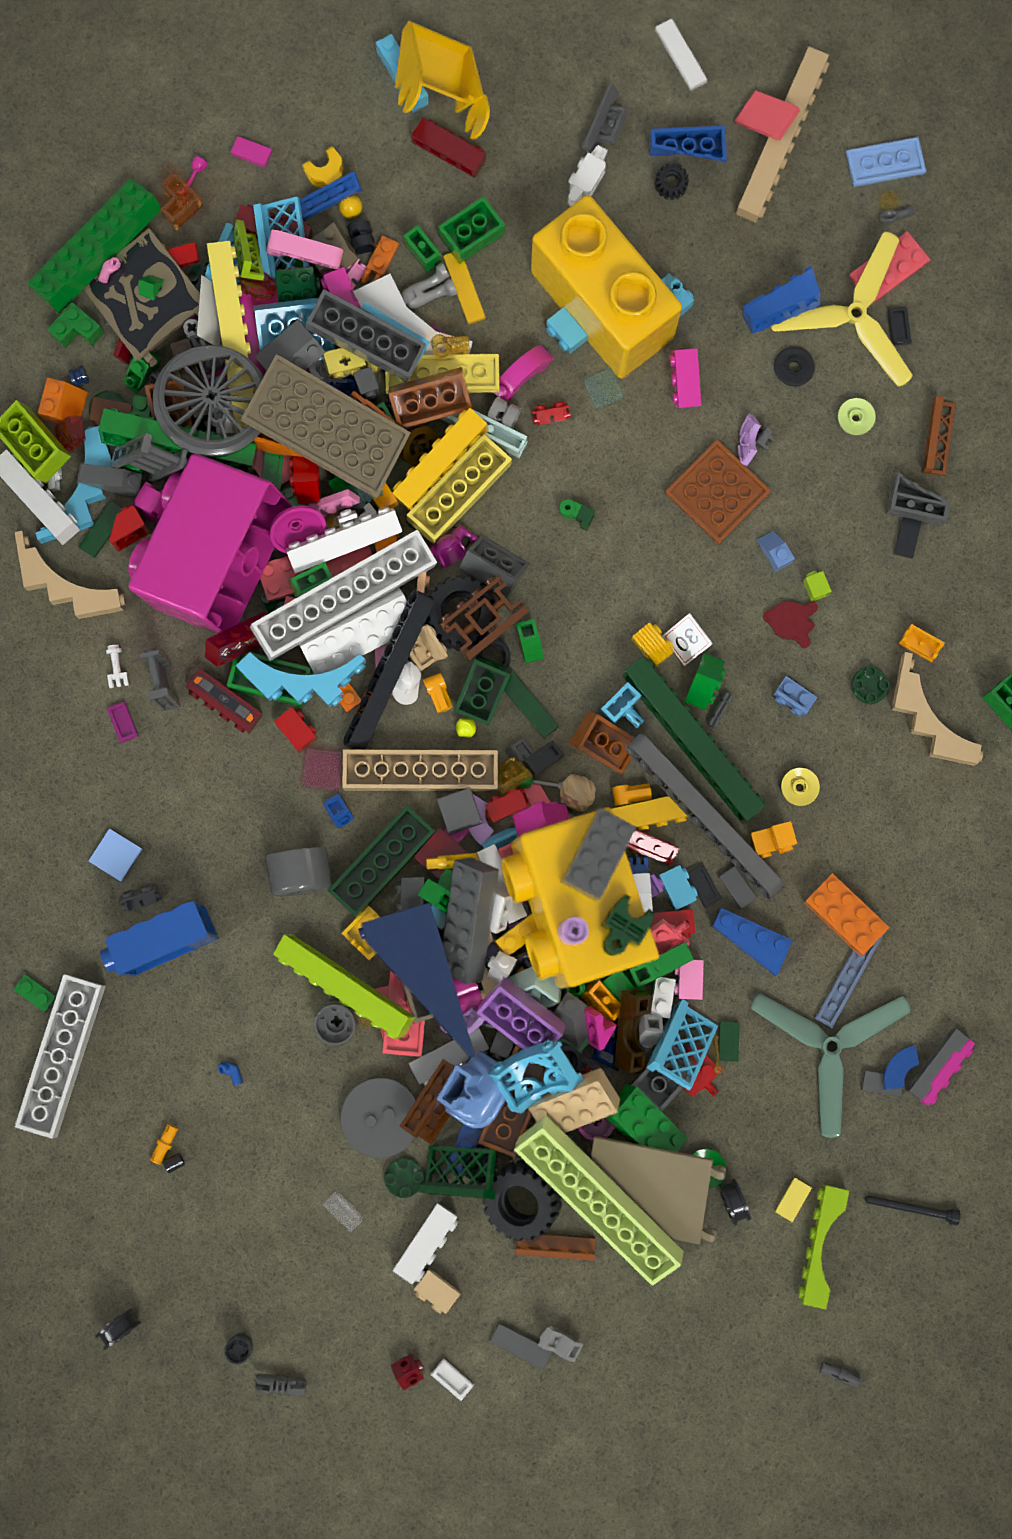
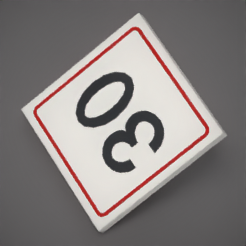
M690 613L662 636L665 640L669 639L674 646V653L684 666L713 644Z

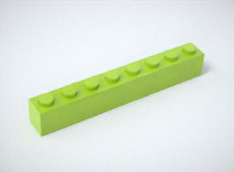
M284 934L273 955L278 957L280 963L294 968L293 971L296 974L306 976L311 984L322 987L327 995L337 997L342 1005L350 1006L358 1016L366 1017L373 1026L384 1029L386 1034L393 1039L405 1037L416 1017L293 934Z

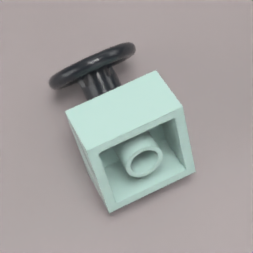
M528 952L514 957L517 959L516 963L519 961L523 962L524 970L510 976L508 979L546 1009L560 1004L561 989L556 987L553 976L540 980L533 970Z

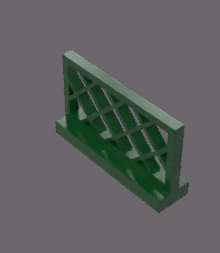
M429 1146L425 1185H420V1193L495 1200L496 1191H492L496 1150ZM435 1151H439L443 1156L438 1162L435 1160ZM455 1152L458 1158L452 1164L449 1156ZM471 1153L474 1159L468 1164L464 1158ZM485 1154H489L488 1162L484 1166L480 1159ZM446 1161L449 1168L443 1173L440 1166ZM462 1162L465 1169L459 1174L455 1167ZM477 1163L481 1170L475 1175L471 1168ZM437 1170L440 1177L435 1182H432L433 1173ZM453 1172L456 1178L449 1183L446 1177ZM469 1173L472 1179L465 1184L462 1178ZM483 1174L486 1176L485 1186H482L478 1181Z

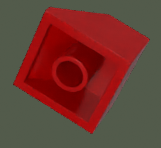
M134 505L122 508L120 513L116 515L109 541L118 552L151 534Z

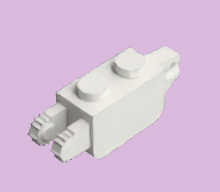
M597 145L591 154L587 153L586 157H582L579 161L578 171L571 175L568 182L570 183V193L568 195L570 207L586 195L592 196L605 174L606 165L604 160L607 155L605 148Z

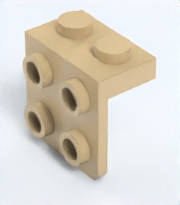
M428 624L423 625L409 655L412 663L420 671L435 661L448 657L446 647L438 641L436 631Z

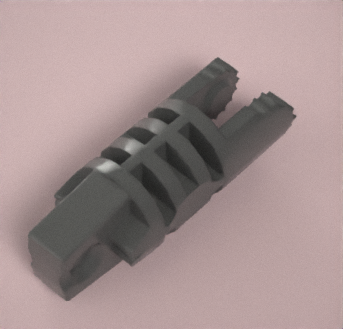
M256 1374L255 1377L257 1383L255 1391L271 1394L275 1392V1394L281 1395L285 1393L287 1395H305L306 1380L290 1376L287 1378V1376L280 1375L275 1377V1375Z

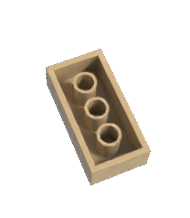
M599 1068L582 1075L584 1080L571 1092L555 1094L547 1092L541 1095L542 1099L531 1105L529 1110L537 1123L547 1116L566 1133L617 1113L620 1098L603 1070Z

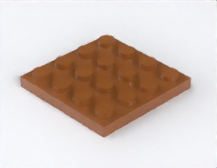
M716 440L664 494L719 545L771 493V490L722 443Z

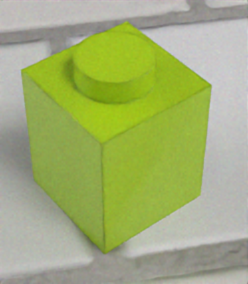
M816 570L806 574L807 577L803 580L811 602L830 595L832 591L823 571L818 573Z

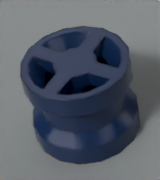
M83 365L79 366L78 369L68 370L75 387H79L82 383H89Z

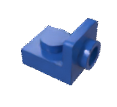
M339 793L322 803L337 828L347 825L354 819Z

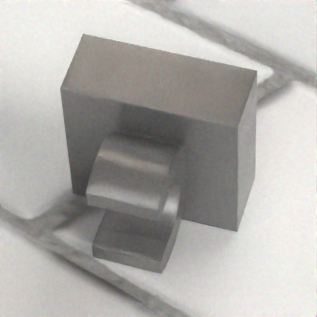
M759 428L756 436V447L769 449L766 445L767 440L774 441V438L771 436L773 431L770 428Z

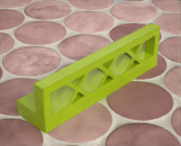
M236 219L233 240L240 276L242 278L263 281L264 272L256 234L246 233L244 221Z

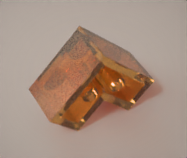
M173 172L161 183L164 193L171 200L160 210L163 218L177 231L203 207L200 196Z

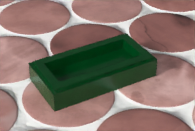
M720 1022L718 1061L738 1062L739 1022Z

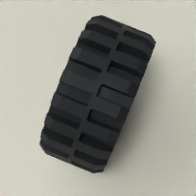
M461 575L455 576L454 579L449 577L444 579L442 584L439 582L435 586V590H431L429 596L434 598V603L426 619V624L434 628L438 641L443 643L447 649L451 650V648H454L456 651H460L459 649L466 642L455 629L446 634L440 627L442 623L440 619L444 617V608L454 598L466 597L471 599L470 595L478 588L480 590L484 589L486 586L482 585V581L478 579L476 581L472 580L470 576L461 578ZM490 590L478 599V602L486 598L491 605L496 602ZM484 604L479 608V618L476 622L483 630L496 619ZM475 629L471 631L467 636L473 643L467 649L471 650L489 635L488 632L480 636Z
M518 1160L516 1163L510 1162L505 1167L500 1168L493 1176L492 1191H496L495 1200L483 1199V1204L487 1205L484 1208L486 1216L489 1215L490 1217L488 1220L490 1225L494 1224L497 1227L495 1230L499 1234L501 1232L505 1233L506 1238L511 1239L515 1237V1241L520 1242L524 1238L526 1241H531L535 1237H541L555 1222L562 1207V1202L560 1201L562 1197L528 1163L525 1164L524 1160ZM511 1186H522L529 1189L538 1201V1212L534 1215L518 1213L508 1201L507 1189Z

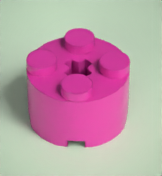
M145 482L131 506L134 505L138 512L141 510L145 514L144 517L158 524L164 511L161 502L163 490L158 492L153 485Z

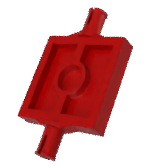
M695 1043V1046H696L697 1050H702V1049ZM691 1046L684 1049L686 1053L692 1052ZM694 1055L687 1056L696 1065L697 1062ZM706 1055L690 1090L684 1089L692 1098L705 1088L714 1097L719 1091L713 1086L712 1081L721 1070Z

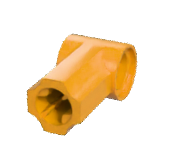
M441 673L423 679L437 713L453 708Z
M649 783L635 786L622 785L612 788L615 807L652 800Z

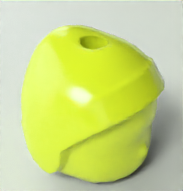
M460 718L456 723L457 735L459 737H472L476 732L475 721L471 718Z

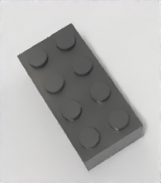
M602 808L597 810L561 883L595 901L600 900L637 827Z

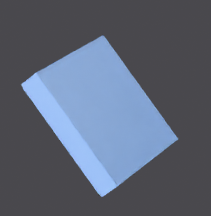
M109 829L89 859V862L122 882L143 849Z

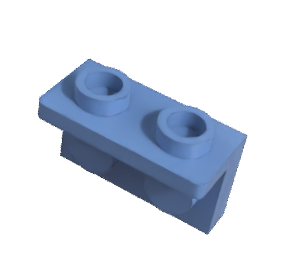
M787 676L773 694L776 697L775 701L782 706L786 704L792 708L790 711L799 717L801 715L805 716L818 698Z

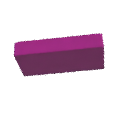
M125 701L107 707L120 743L139 737Z

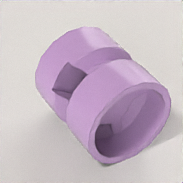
M577 917L566 919L558 927V937L566 945L582 943L588 936V926L584 920Z

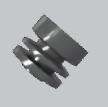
M338 998L329 1000L322 1005L315 1018L314 1028L316 1034L321 1041L329 1045L343 1044L352 1037L358 1025L359 1016L350 1006L342 1005ZM335 1016L342 1019L339 1024L334 1020Z

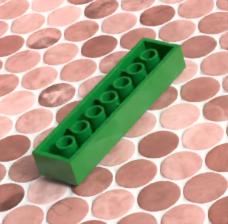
M130 178L27 282L28 286L41 300L57 313H60L101 272L103 263L112 257H116L163 208L153 194Z
M104 408L98 429L101 443L118 447L147 433L152 435L151 443L153 446L173 454L183 450V448L167 437L156 418H143L136 413L130 412L126 414L115 408ZM178 426L187 434H189L192 429V426ZM196 429L193 437L206 440L207 430L203 432ZM210 431V440L224 439L223 436L216 435L215 432ZM252 441L246 447L234 453L223 456L204 457L253 474L257 457V444H254ZM187 451V461L189 457L194 453Z

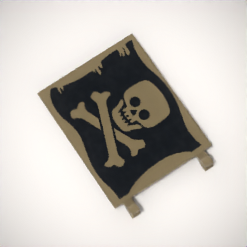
M148 228L116 256L120 260V267L110 274L107 283L98 280L99 273L84 288V291L137 361L144 358L151 367H154L158 362L150 352L184 325L187 320L195 315H199L200 293ZM147 275L164 279L155 300L139 295V279Z

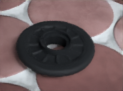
M788 347L777 355L774 362V371L782 383L789 386H801L812 378L815 371V363L811 354L805 349ZM796 362L800 368L797 371H793L790 369L789 364Z

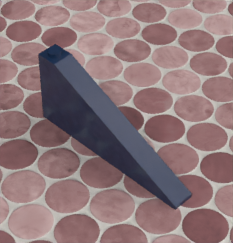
M424 904L361 923V928H358L361 940L365 939L366 944L467 1056L469 1058L475 1057L431 904Z

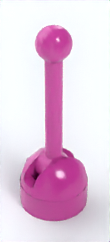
M195 156L192 160L194 171L183 192L179 193L180 199L186 198V192L196 173L204 171L208 165L205 160L198 156Z

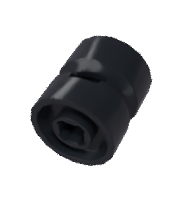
M357 220L347 226L349 238L352 239L351 246L357 255L369 253L376 249L374 236L371 235L373 231L369 220Z
M246 1334L234 1335L225 1346L224 1353L226 1359L233 1364L244 1363L253 1351L252 1339Z

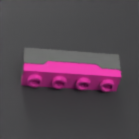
M952 1029L906 1091L924 1105L934 1104L939 1097L938 1092L941 1088L945 1089L950 1083V1076L953 1073L956 1074L962 1067L961 1062L965 1057L968 1058L973 1053L974 1049L972 1047L975 1043L958 1029Z

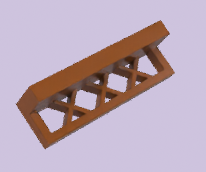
M936 396L932 402L922 473L945 476L956 403L943 402L944 397ZM942 407L950 408V415L946 418H943L941 415ZM941 423H944L947 427V433L943 436L939 434ZM939 441L945 446V451L940 454L936 451L937 442ZM937 458L943 464L942 471L933 470Z
M543 1234L541 1237H535L531 1241H526L525 1238L522 1242L516 1241L515 1254L595 1261V1238Z

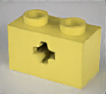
M343 348L325 352L322 356L328 380H340L349 374L353 376L354 372L363 370L366 367L364 359ZM344 361L345 363H348V365L345 366L341 362Z

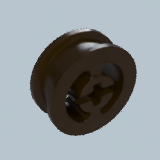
M422 423L404 428L411 433L399 455L403 461L414 467L420 463L419 459L424 453H429L433 449V443L439 438L433 429ZM412 440L422 445L424 449L421 450L419 447L412 444Z

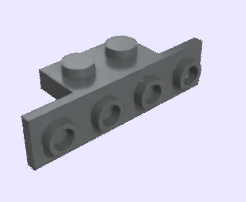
M609 83L607 90H605L602 102L597 109V114L583 142L582 148L586 154H591L599 142L615 144L628 114V110L625 107L614 106L619 92L613 83Z

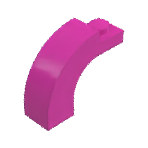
M542 345L531 349L515 361L499 378V392H494L495 395L509 402L526 381L534 375L543 372L554 358Z

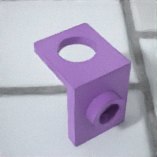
M650 875L651 895L653 898L663 892L662 887H664V884L659 876Z

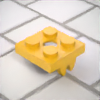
M370 906L342 932L349 942L369 961L375 956V953L366 944L365 939L361 940L358 928H361V923L380 918Z

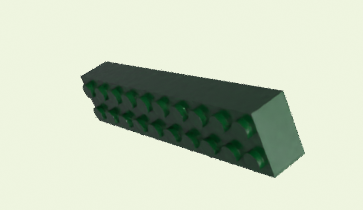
M642 656L624 671L622 677L642 695L640 699L738 820L744 824L765 807L763 804L765 802L758 793L755 794L752 791V785L746 778L743 779L738 774L740 772L738 767L734 763L730 764L726 759L728 756L722 748L718 749L714 744L716 741L710 733L706 734L703 731L702 723L697 718L694 719L690 715V708L677 699L679 697L677 692L673 688H668L665 684L667 682L661 673L657 674L653 669L655 666L650 659H645Z

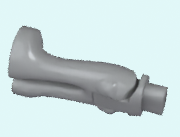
M441 262L436 266L434 275L409 286L400 294L406 307L412 310L444 295L455 296L458 293L452 280L449 279L444 264ZM443 283V285H440L429 292H424L428 288Z

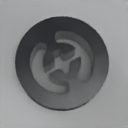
M734 1178L731 1179L732 1183L724 1186L718 1184V1189L732 1224L736 1226L738 1221L743 1219L751 1220V1216L742 1191Z
M132 1308L121 1316L116 1317L113 1322L108 1323L105 1328L94 1335L96 1338L100 1337L105 1344L104 1350L120 1341L122 1337L128 1335L135 1327L142 1323L140 1320L136 1321L131 1313L133 1311Z

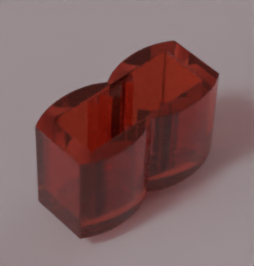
M69 416L63 419L62 423L55 426L56 439L68 453L74 452V449L86 441L83 417Z

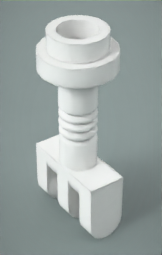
M119 645L107 646L108 650H106V653L111 654L113 674L107 675L109 688H114L113 680H116L117 687H121V679L124 680L125 686H129L128 673H121L118 653L122 652L121 648H119Z

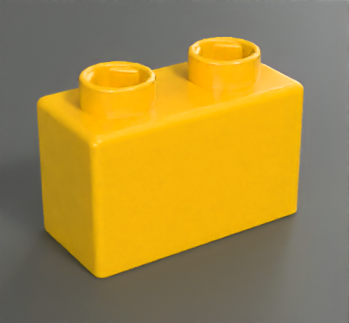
M590 195L584 196L533 236L532 275L561 309L565 307L588 334L587 341L618 378L626 377L674 339L682 310L681 302Z
M610 807L603 808V810L613 814ZM596 811L522 834L511 843L513 855L501 859L502 874L511 899L515 903L528 900L538 931L527 934L525 937L526 948L533 970L540 980L553 976L555 985L559 989L574 987L659 958L650 928L639 946L634 947L629 943L621 954L615 956L607 955L602 947L609 930L601 925L611 908L623 895L627 894L631 897L628 902V912L631 917L639 919L645 914L625 852L601 899L598 901L561 883ZM573 917L584 920L588 926V936L582 943L566 945L559 939L557 932L561 922ZM617 941L611 942L613 944V949L618 948L616 946Z

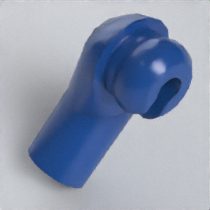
M230 1062L219 1064L218 1072L231 1076L234 1086L243 1083L237 1065Z

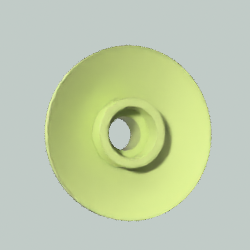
M860 398L849 399L839 409L838 422L841 428L849 434H865L875 423L876 415L874 408L866 400ZM857 416L859 421H854L852 417Z

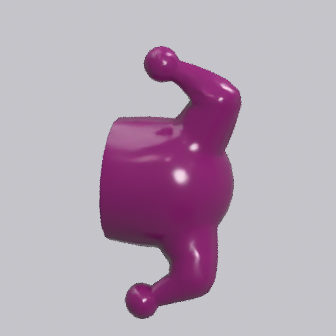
M460 525L451 534L441 536L434 545L428 548L443 568H447L465 557L467 549L462 542L463 537H468L471 542H476L478 539L477 535L472 534L468 529Z

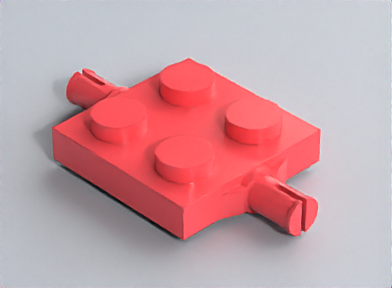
M662 919L650 928L658 954L684 942L688 946L690 945L689 940L682 935V932L689 928L688 922L684 920L678 926H674Z

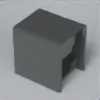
M471 788L437 799L449 835L483 824Z

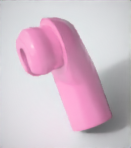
M112 257L104 262L98 280L107 283L110 274L119 269L120 260Z

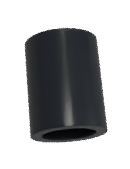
M178 1153L164 1160L163 1165L166 1171L171 1173L185 1166V1162L181 1154Z

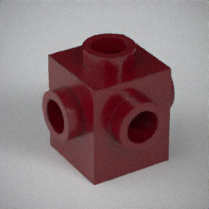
M412 1354L402 1357L390 1365L395 1379L403 1391L424 1379L422 1374L424 1367L420 1359L416 1360Z

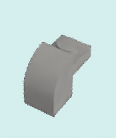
M646 1014L640 1019L638 1023L639 1041L644 1047L652 1049L654 1045H657L659 1038L664 1033L665 1025H663L662 1016Z
M550 1326L541 1334L538 1346L556 1353L565 1360L575 1362L583 1344L570 1335Z

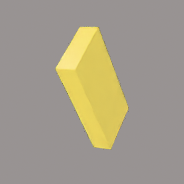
M794 1177L775 1212L793 1222L812 1188Z

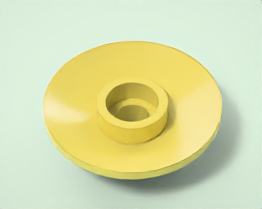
M795 768L783 777L781 790L789 803L796 806H805L817 798L820 784L817 776L812 771L806 768ZM797 784H801L803 786L802 791H798L796 789Z

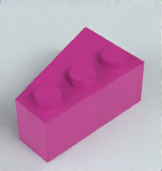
M340 266L339 269H331L321 273L322 279H320V283L324 290L327 289L328 292L358 308L360 307L343 266Z
M698 349L671 351L670 364L673 368L671 381L672 385L675 386L673 404H676L677 408L701 406Z

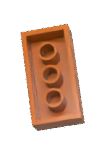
M833 873L804 902L812 912L860 957L890 928Z

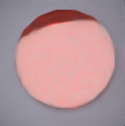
M265 272L263 281L242 277L239 280L243 293L252 295V298L255 300H270L277 290L276 282Z

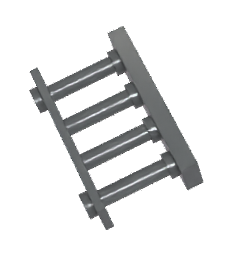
M144 433L116 447L110 466L119 468L130 464L149 472L148 481L153 482L184 468L187 463V450L183 449L174 454L153 446L151 443L152 435Z
M155 648L144 650V653L139 654V657L150 668L154 686L152 688L153 691L148 692L149 700L161 711L181 707L179 699L169 688L165 668L172 667L171 663Z

